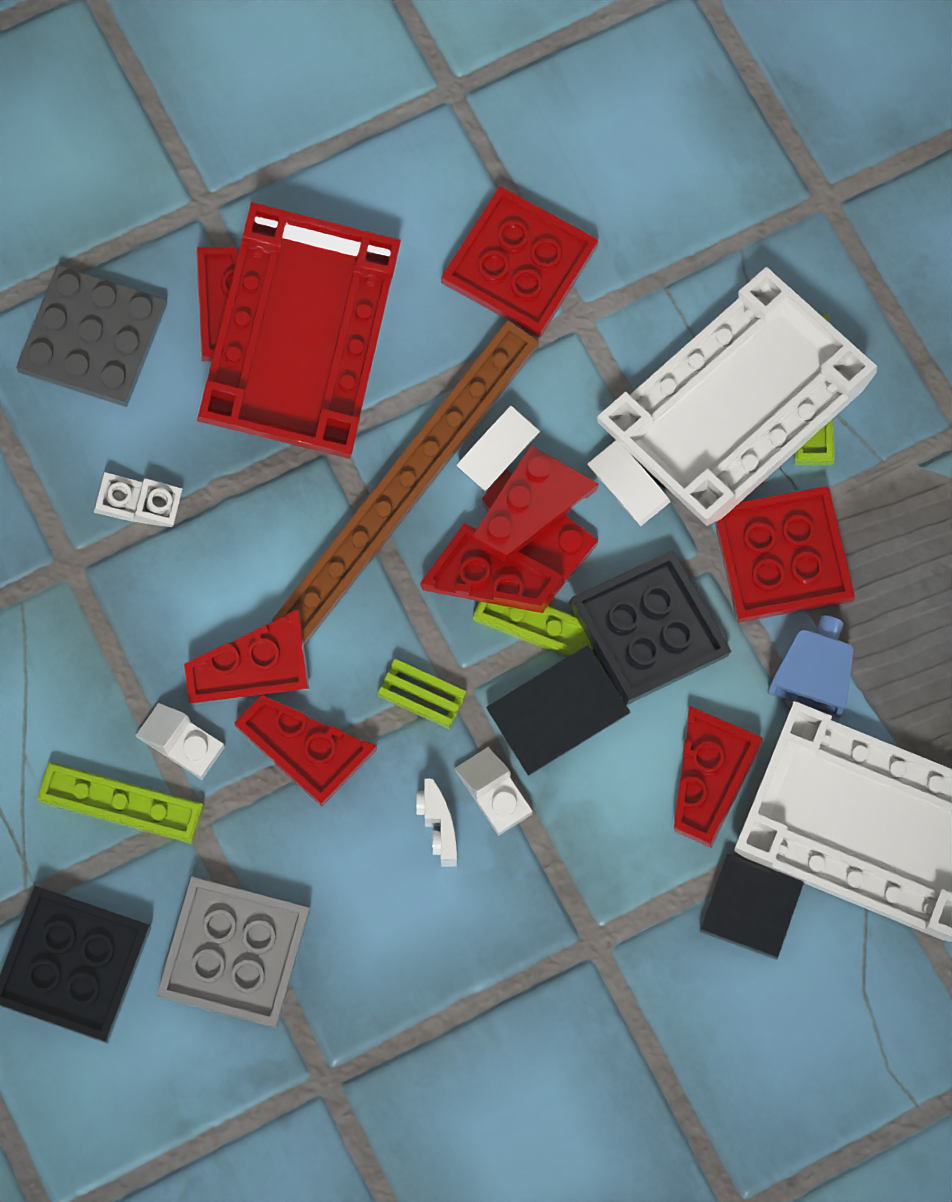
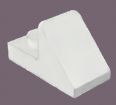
M160 703L157 704L136 734L138 739L201 780H203L225 748L223 743L192 724L188 715Z
M489 747L454 768L498 836L532 815L531 808L510 778V770Z

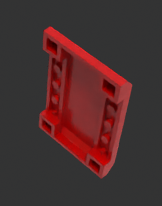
M251 202L197 421L350 459L401 240Z

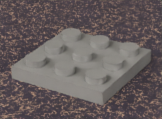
M191 877L157 992L158 998L277 1029L309 917L310 907Z

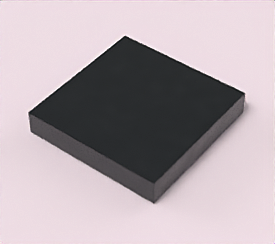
M727 854L699 932L777 960L804 881Z

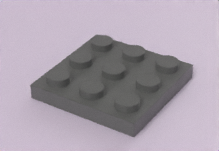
M57 265L16 366L18 373L127 407L167 306L166 299Z

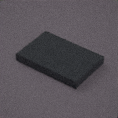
M589 644L486 707L527 776L532 775L631 714Z

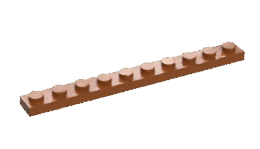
M507 320L276 613L272 622L300 609L304 646L308 643L538 349V340Z

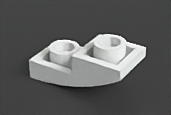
M511 405L456 466L486 492L541 431Z
M617 440L587 464L594 475L614 495L618 503L640 527L671 502L651 476Z
M104 472L94 513L138 523L173 527L182 488L145 478L143 482Z
M425 779V791H417V815H424L425 827H441V831H433V855H441V867H457L456 839L449 809L434 780Z

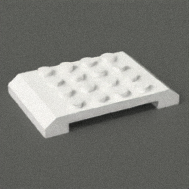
M765 267L739 290V298L634 392L629 395L625 391L599 414L597 419L598 423L708 526L728 514L862 393L877 373V365L769 268Z
M794 701L734 851L758 865L804 881L807 885L941 940L952 942V769L831 720V715Z

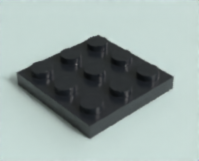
M670 551L571 597L568 603L626 705L728 657L732 652L674 551Z
M34 886L0 974V1007L108 1044L152 927L149 924Z

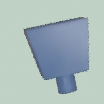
M823 615L820 617L815 633L800 629L773 678L768 694L788 701H796L813 709L841 717L847 704L854 652L852 645L838 641L843 622L837 618Z

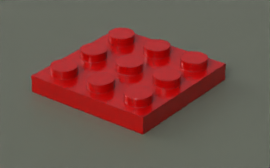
M499 186L443 273L441 283L541 338L597 249L599 240Z
M829 486L743 501L736 505L722 519L714 522L737 623L854 601L855 594Z

